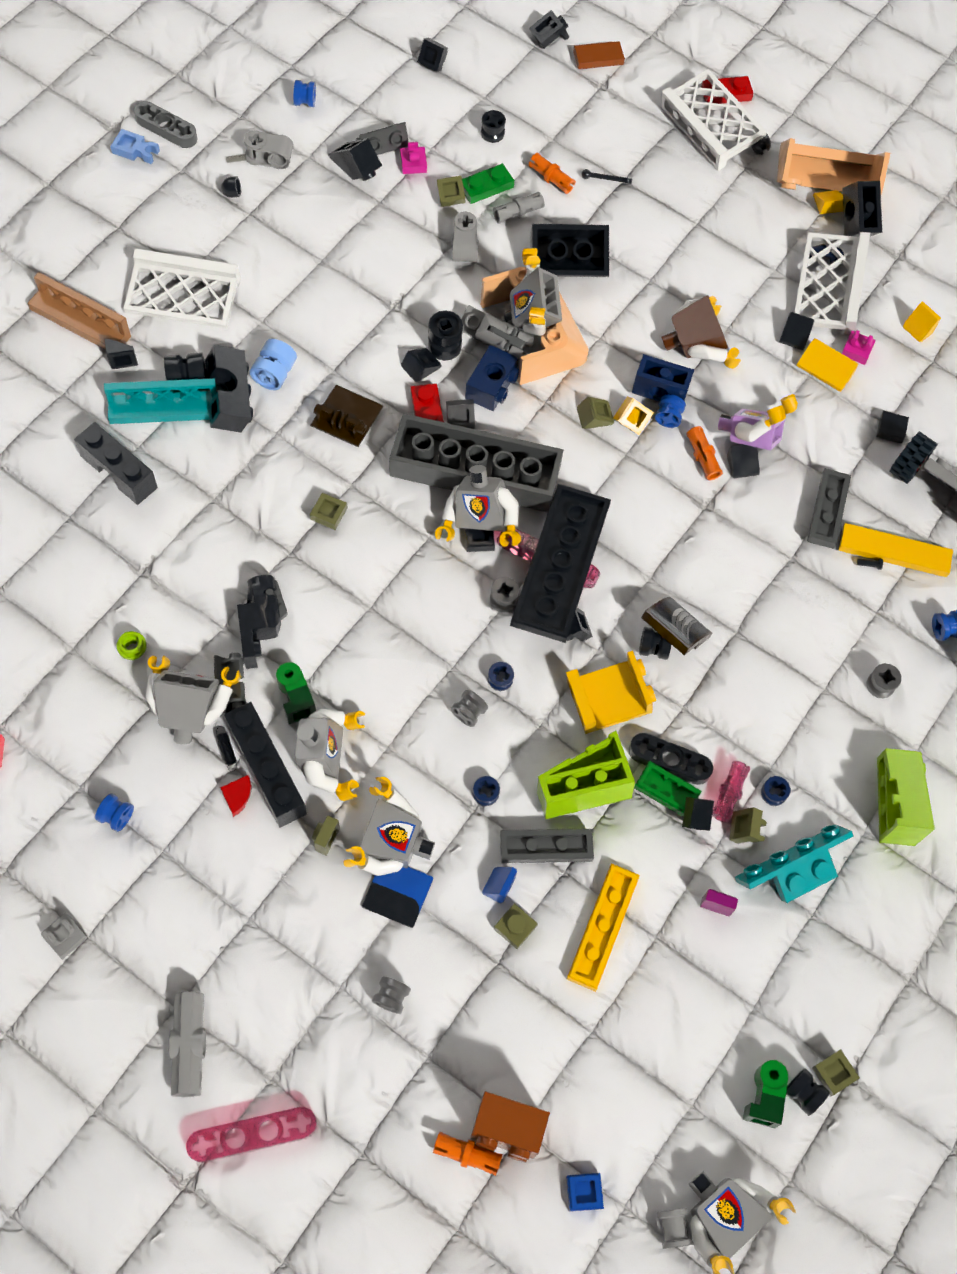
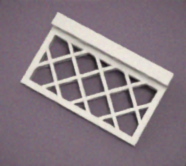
M709 69L674 90L668 87L662 91L661 108L717 171L726 166L727 160L766 136V130ZM707 79L713 86L712 89L699 88L698 85ZM683 93L694 94L692 101L682 100L679 96ZM697 94L711 96L710 102L696 101ZM713 97H724L727 100V104L712 103ZM694 108L707 109V117L697 116L693 112ZM711 110L724 111V119L710 117ZM728 112L739 113L741 120L727 119ZM708 124L723 125L721 133L710 131ZM725 126L740 127L739 134L724 133ZM742 128L753 129L756 134L752 136L741 135ZM723 140L737 141V145L727 150L722 142Z
M808 232L795 313L800 314L802 309L810 305L816 312L815 315L809 317L814 319V327L845 330V335H850L851 331H855L871 233L860 232V236L855 237ZM812 241L823 242L827 247L817 253L811 247ZM841 244L853 245L852 250L844 256L836 248ZM832 252L838 260L828 266L822 257ZM817 261L823 270L813 275L809 271L808 266ZM843 264L849 272L839 278L833 269ZM828 273L834 282L824 287L818 279ZM813 283L820 291L809 297L804 288ZM839 285L845 292V295L835 300L829 291ZM824 295L831 304L821 310L814 301ZM836 308L842 315L841 321L830 320L825 314Z
M135 248L133 255L135 264L123 308L125 313L227 329L237 286L239 287L241 281L238 265ZM140 272L151 273L154 276V279L143 286L138 280ZM170 276L177 277L180 283L170 289H167L162 282ZM195 280L202 281L205 287L193 294L187 285ZM159 283L164 292L151 299L146 291ZM219 285L230 286L228 293L220 298L213 291ZM185 288L190 296L177 303L172 295ZM210 292L215 301L203 308L197 299ZM142 293L149 301L141 307L132 305L134 298ZM169 297L175 305L164 311L159 310L156 304ZM194 301L200 310L192 315L185 314L182 308ZM220 306L224 311L222 320L210 318L208 312Z

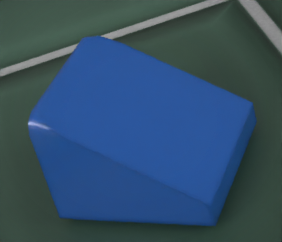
M495 867L482 894L500 904L504 902L516 879L517 869L514 867Z

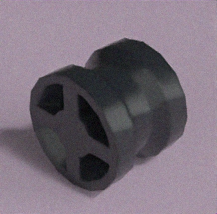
M496 110L485 112L481 122L482 138L491 143L501 141L505 135V115Z

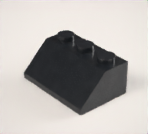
M532 224L530 248H537L541 269L555 274L557 277H609V225Z

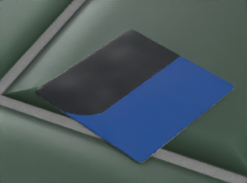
M410 867L401 868L398 872L391 874L375 875L362 908L413 928L432 884L433 877Z

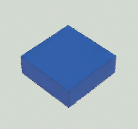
M600 1173L566 1176L569 1212L604 1209Z

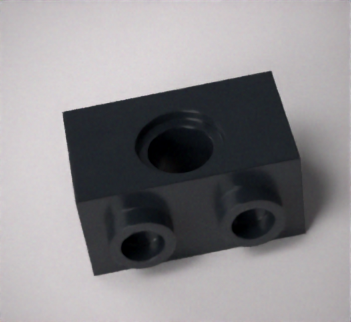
M857 181L842 188L844 235L859 237L860 232L871 233V237L882 233L880 181Z

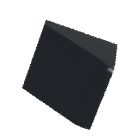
M790 312L779 342L804 351L814 319Z
M105 339L106 354L111 369L138 365L133 346Z
M427 348L408 351L401 363L402 368L415 382L421 381L442 366Z
M744 444L730 446L727 459L733 479L760 474L757 447Z

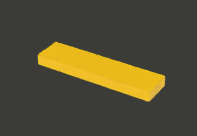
M844 523L842 527L838 551L874 560L883 559V562L946 578L950 574L953 549Z
M611 863L566 978L567 980L596 992L638 882L639 874Z

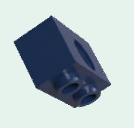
M490 345L466 383L465 399H473L475 404L494 412L498 403L503 404L508 394L507 388L510 383L515 384L518 379V358Z
M643 354L635 377L632 394L660 402L661 397L664 395H675L685 401L694 369Z

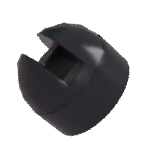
M767 133L765 137L751 145L753 151L757 154L763 155V150L769 151L771 148V140Z
M238 176L228 177L223 181L221 190L227 197L235 198L241 196V184Z

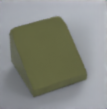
M587 397L577 406L581 426L584 429L614 424L607 400Z

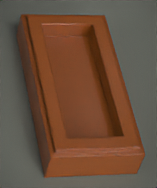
M620 41L574 46L573 53L578 69L624 65L625 57Z

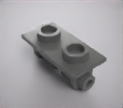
M406 122L360 134L359 138H356V140L369 138L377 155L407 147L409 142Z
M230 653L228 659L214 655L215 679H219V685L223 684L221 672L225 667H229V671L226 674L227 680H233L238 670L241 674V679L244 678V659L241 658L240 653ZM238 682L231 686L233 691L223 713L226 714L246 704L243 682Z

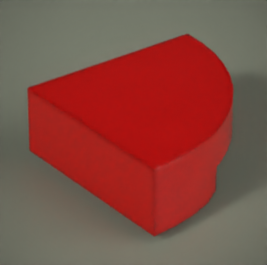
M249 775L220 787L233 817L244 810L250 798L252 785Z

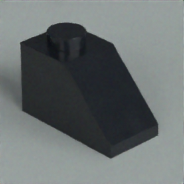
M369 138L347 142L328 154L330 159L352 180L362 178L363 181L374 177L376 175L375 170L382 166Z

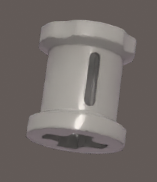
M687 1208L657 1212V1217L662 1220L665 1241L662 1243L663 1249L693 1245V1240L688 1237L685 1215L688 1214Z

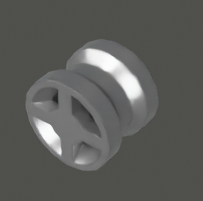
M502 577L493 582L490 603L495 610L509 612L516 607L519 596L517 582L508 577Z
M884 663L878 665L866 681L868 691L877 698H888L901 683L900 671L891 664Z
M465 690L461 701L454 703L451 707L455 717L470 727L475 726L478 721L477 717L488 710L487 703L471 690Z
M383 976L379 982L381 986L379 993L373 996L372 1002L385 1010L401 1014L404 1008L402 1002L404 997L409 995L411 988L395 979Z

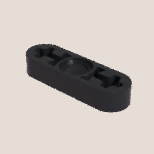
M640 733L635 735L629 745V754L634 761L646 766L651 761L696 785L704 784L713 773V764L708 757L650 734ZM642 742L647 744V750L644 754L639 752L638 747ZM657 747L661 748L657 759H653ZM666 752L675 753L678 756L679 763L675 766L667 765L663 760V754ZM685 758L689 759L685 770H681ZM697 764L702 765L704 772L701 775L695 774V768L693 767H696Z

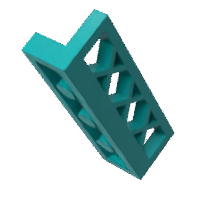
M215 378L104 383V392L108 400V420L110 424L210 420L209 403L217 392ZM198 389H210V391H198ZM170 390H179L181 392L173 393ZM143 391H151L153 393L145 394ZM123 392L126 395H114L113 393Z

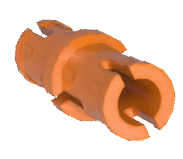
M535 153L531 157L534 163L529 161V167L544 176V180L547 183L552 182L565 194L571 192L574 187L570 184L575 185L576 181L561 171L559 165L550 163L539 153Z
M701 426L691 428L686 435L694 448L696 461L700 462L708 480L719 478L723 471L714 454L716 451L713 445H709Z
M439 1132L433 1149L434 1154L460 1162L462 1167L467 1168L471 1166L495 1176L503 1154L475 1146V1141L468 1140L466 1142Z

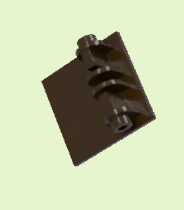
M335 385L326 401L322 405L317 404L313 413L316 416L310 426L359 447L382 410L383 405Z

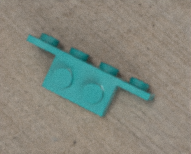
M838 825L826 826L821 829V833L811 838L800 839L795 843L794 847L786 851L775 852L770 855V859L760 864H752L746 867L743 873L735 876V880L746 888L752 889L773 878L781 901L788 903L838 877L828 849L854 836L853 832Z

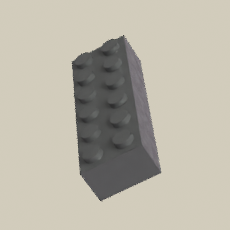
M403 413L389 458V475L395 478L453 490L455 486L461 484L464 477L470 476L469 469L472 466L483 465L486 467L487 477H496L504 480L506 489L515 497L519 506L549 512L564 449Z

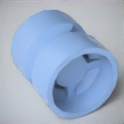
M268 339L260 351V357L255 360L251 367L250 375L260 386L269 390H279L287 378V373L292 369L297 359V354L287 343L277 339Z

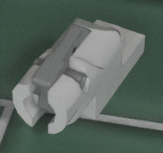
M468 305L461 318L463 333L488 346L492 345L517 357L518 360H520L521 356L527 355L523 351L525 345L531 348L533 346V336Z

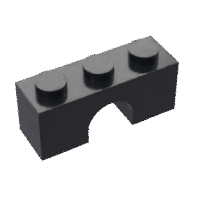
M213 345L205 359L206 379L215 378L216 384L223 387L225 391L218 390L209 403L210 428L241 433L253 418V408L250 407L249 401L251 386L247 380L249 364L245 359V350Z
M96 422L74 439L80 456L99 473L105 469L115 480L118 489L136 505H139L158 488L153 471Z

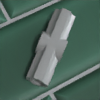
M181 992L175 994L173 1030L170 1031L169 1057L172 1060V1097H194L201 1095L202 1059L205 1058L206 1032L205 1028H203V993Z

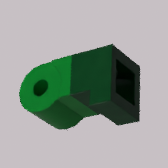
M292 662L284 663L277 669L276 677L279 689L287 695L289 701L283 704V708L290 725L298 722L300 719L309 718L310 714L316 711V707L301 668Z
M770 1060L762 1064L754 1074V1081L757 1086L755 1103L745 1106L743 1120L776 1128L782 1125L788 1071L781 1062Z

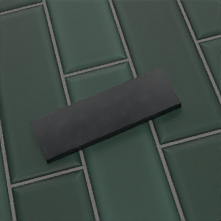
M557 485L510 626L566 643L611 499L565 485Z

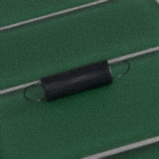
M228 733L218 734L216 737L225 764L228 766L235 764L237 760Z

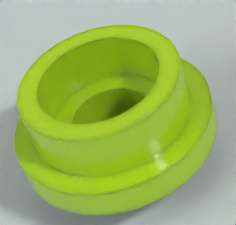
M125 632L117 641L118 653L127 660L140 658L147 648L145 638L138 632ZM130 644H137L135 649H127Z

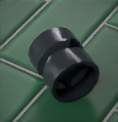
M447 310L433 314L428 323V349L439 360H452L460 354L462 348V319L456 313Z
M203 353L187 354L185 359L180 355L164 356L166 380L206 379Z

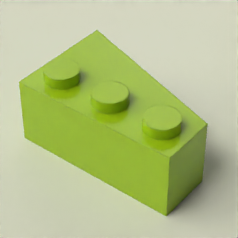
M615 730L610 733L608 738L595 746L594 744L585 748V752L573 759L568 758L538 776L537 795L545 819L632 798L635 780L617 731Z
M885 748L877 757L879 843L916 846L935 830L925 775L926 765L923 762L920 751Z

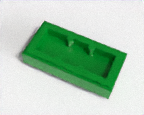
M651 761L648 762L634 786V789L682 817L684 816L686 797L698 798L702 792Z

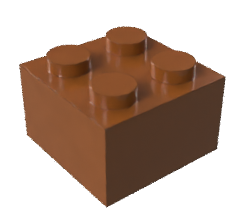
M485 1091L470 1138L477 1140L475 1146L493 1152L498 1147L508 1151L507 1157L526 1163L529 1158L534 1159L539 1154L550 1112Z

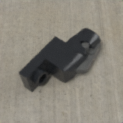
M260 575L247 581V603L237 605L242 653L246 669L258 668L257 657L262 656L260 640L276 638L280 631L281 620L288 615L278 582L272 575Z

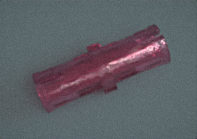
M733 761L724 784H721L719 787L720 794L712 813V817H715L718 821L729 823L737 800L742 798L743 792L741 790L750 771V767L746 766L745 763Z

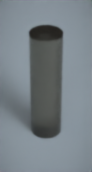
M246 154L227 156V163L246 161Z

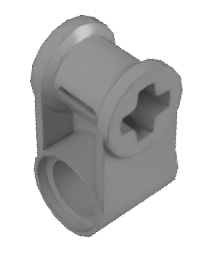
M250 131L245 135L244 144L247 147L245 159L248 163L276 169H286L289 166L293 149V141L289 137L260 131Z
M460 212L455 216L452 261L478 262L477 219L470 212Z

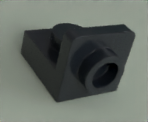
M552 10L529 28L543 49L560 35L565 40L569 38L566 31L569 27L561 15L557 17Z

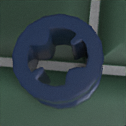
M506 662L494 663L488 672V683L491 688L497 691H505L511 687L514 679V670L511 665ZM499 671L505 672L507 680L503 678L502 682L497 681V675L494 673L499 675Z
M483 776L477 779L473 786L472 794L474 800L481 806H490L496 803L500 793L499 783L490 776ZM483 785H485L487 789H494L491 791V797H487L486 794L480 795L478 793L481 792V787Z
M780 776L770 777L761 788L762 799L771 806L783 804L791 793L789 783ZM772 786L775 789L780 788L782 790L779 796L777 794L772 795L769 792Z

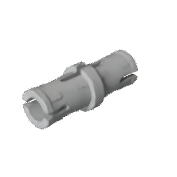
M540 192L523 198L516 197L512 202L494 207V218L497 220V223L515 217L522 218L526 213L544 208V198Z

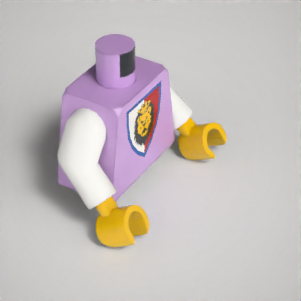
M794 394L782 398L780 400L782 405L769 409L767 412L741 409L734 416L721 414L718 430L731 432V442L772 450L782 439L786 414L792 413L797 409L796 397Z

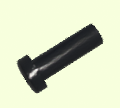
M857 559V565L877 567L878 570H882L883 559H878V561Z

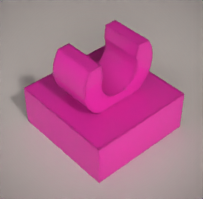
M408 142V148H400L403 174L427 173L425 147H418V142Z
M858 330L851 331L841 354L865 365L876 340L871 335L867 337L860 334Z

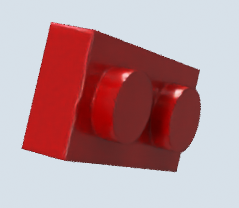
M748 76L718 79L739 102L752 101L754 93ZM708 80L703 81L701 84V88L712 89L713 86ZM703 95L705 102L709 103L711 96ZM714 96L712 103L722 104L727 103V100L724 97Z
M437 383L411 386L414 416L444 422Z

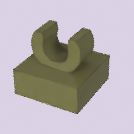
M755 807L733 811L729 840L737 844L764 841L765 837L760 835V828L767 824L762 819L763 811Z

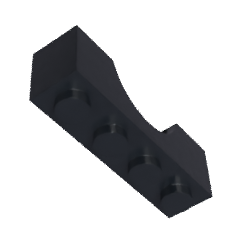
M252 702L224 714L228 729L251 768L279 828L307 815L305 803Z

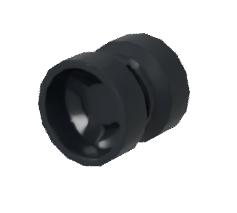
M644 627L640 640L639 655L649 656L653 654L657 655L659 659L668 660L671 644L658 632H655L653 628Z
M804 1068L788 1084L786 1095L790 1099H798L801 1109L810 1116L824 1103L830 1095V1091L823 1085L814 1083L813 1075Z

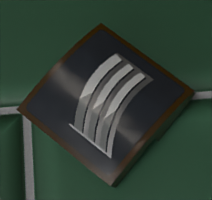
M671 597L658 601L645 610L641 617L684 656L693 648L697 649L713 634Z

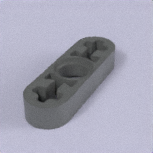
M148 101L140 102L134 107L136 122L140 126L182 148H190L197 143L196 128L193 124ZM163 122L172 123L171 126L166 128L159 126Z

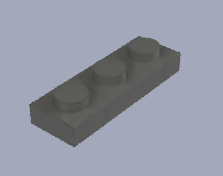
M824 469L807 542L832 549L837 545L851 475Z
M592 829L500 831L501 863L593 862L594 859Z

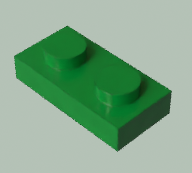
M503 163L462 179L464 194L470 204L514 188L515 182Z

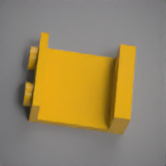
M633 651L627 652V661L580 676L577 669L566 672L567 683L585 734L652 713V702H656V697L652 686H646L643 676L646 675L644 664L641 659L636 660Z

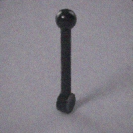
M584 169L581 173L583 179L591 177L632 184V178L592 173L588 169Z

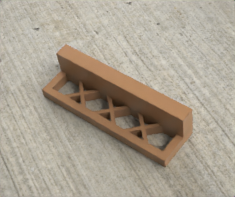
M40 272L34 276L38 292L27 303L30 310L105 350V339H111L124 344L130 339L131 334L126 317Z

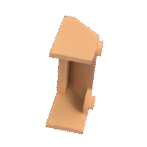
M790 138L781 142L777 182L782 183L781 188L796 190V185L843 192L842 188L857 181H880L882 195L890 153L884 152L871 155L795 144V139Z
M519 267L482 278L481 307L485 308L510 300L511 290L522 281L527 273L526 267ZM560 292L562 321L546 327L547 330L541 336L543 350L520 357L519 385L582 366L587 361L588 346Z

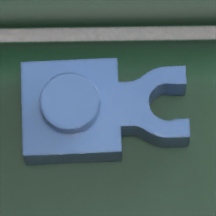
M124 129L120 130L110 146L112 154L133 161L138 156L149 164H152L154 161L150 152L155 154L160 152L157 143L145 142L144 136Z

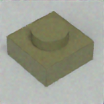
M461 176L437 179L441 207L466 203Z
M322 492L310 513V520L336 530L348 509L347 503Z
M327 815L324 823L319 822L312 835V839L315 840V851L327 856L340 830L339 820Z
M514 903L494 926V930L513 947L518 949L535 930L538 923Z
M841 1049L812 1067L823 1086L830 1091V1097L860 1079Z

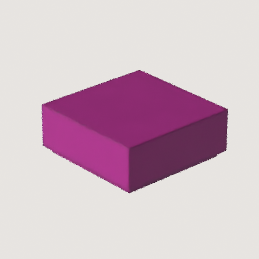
M708 889L702 897L700 907L730 917L736 910L738 899Z

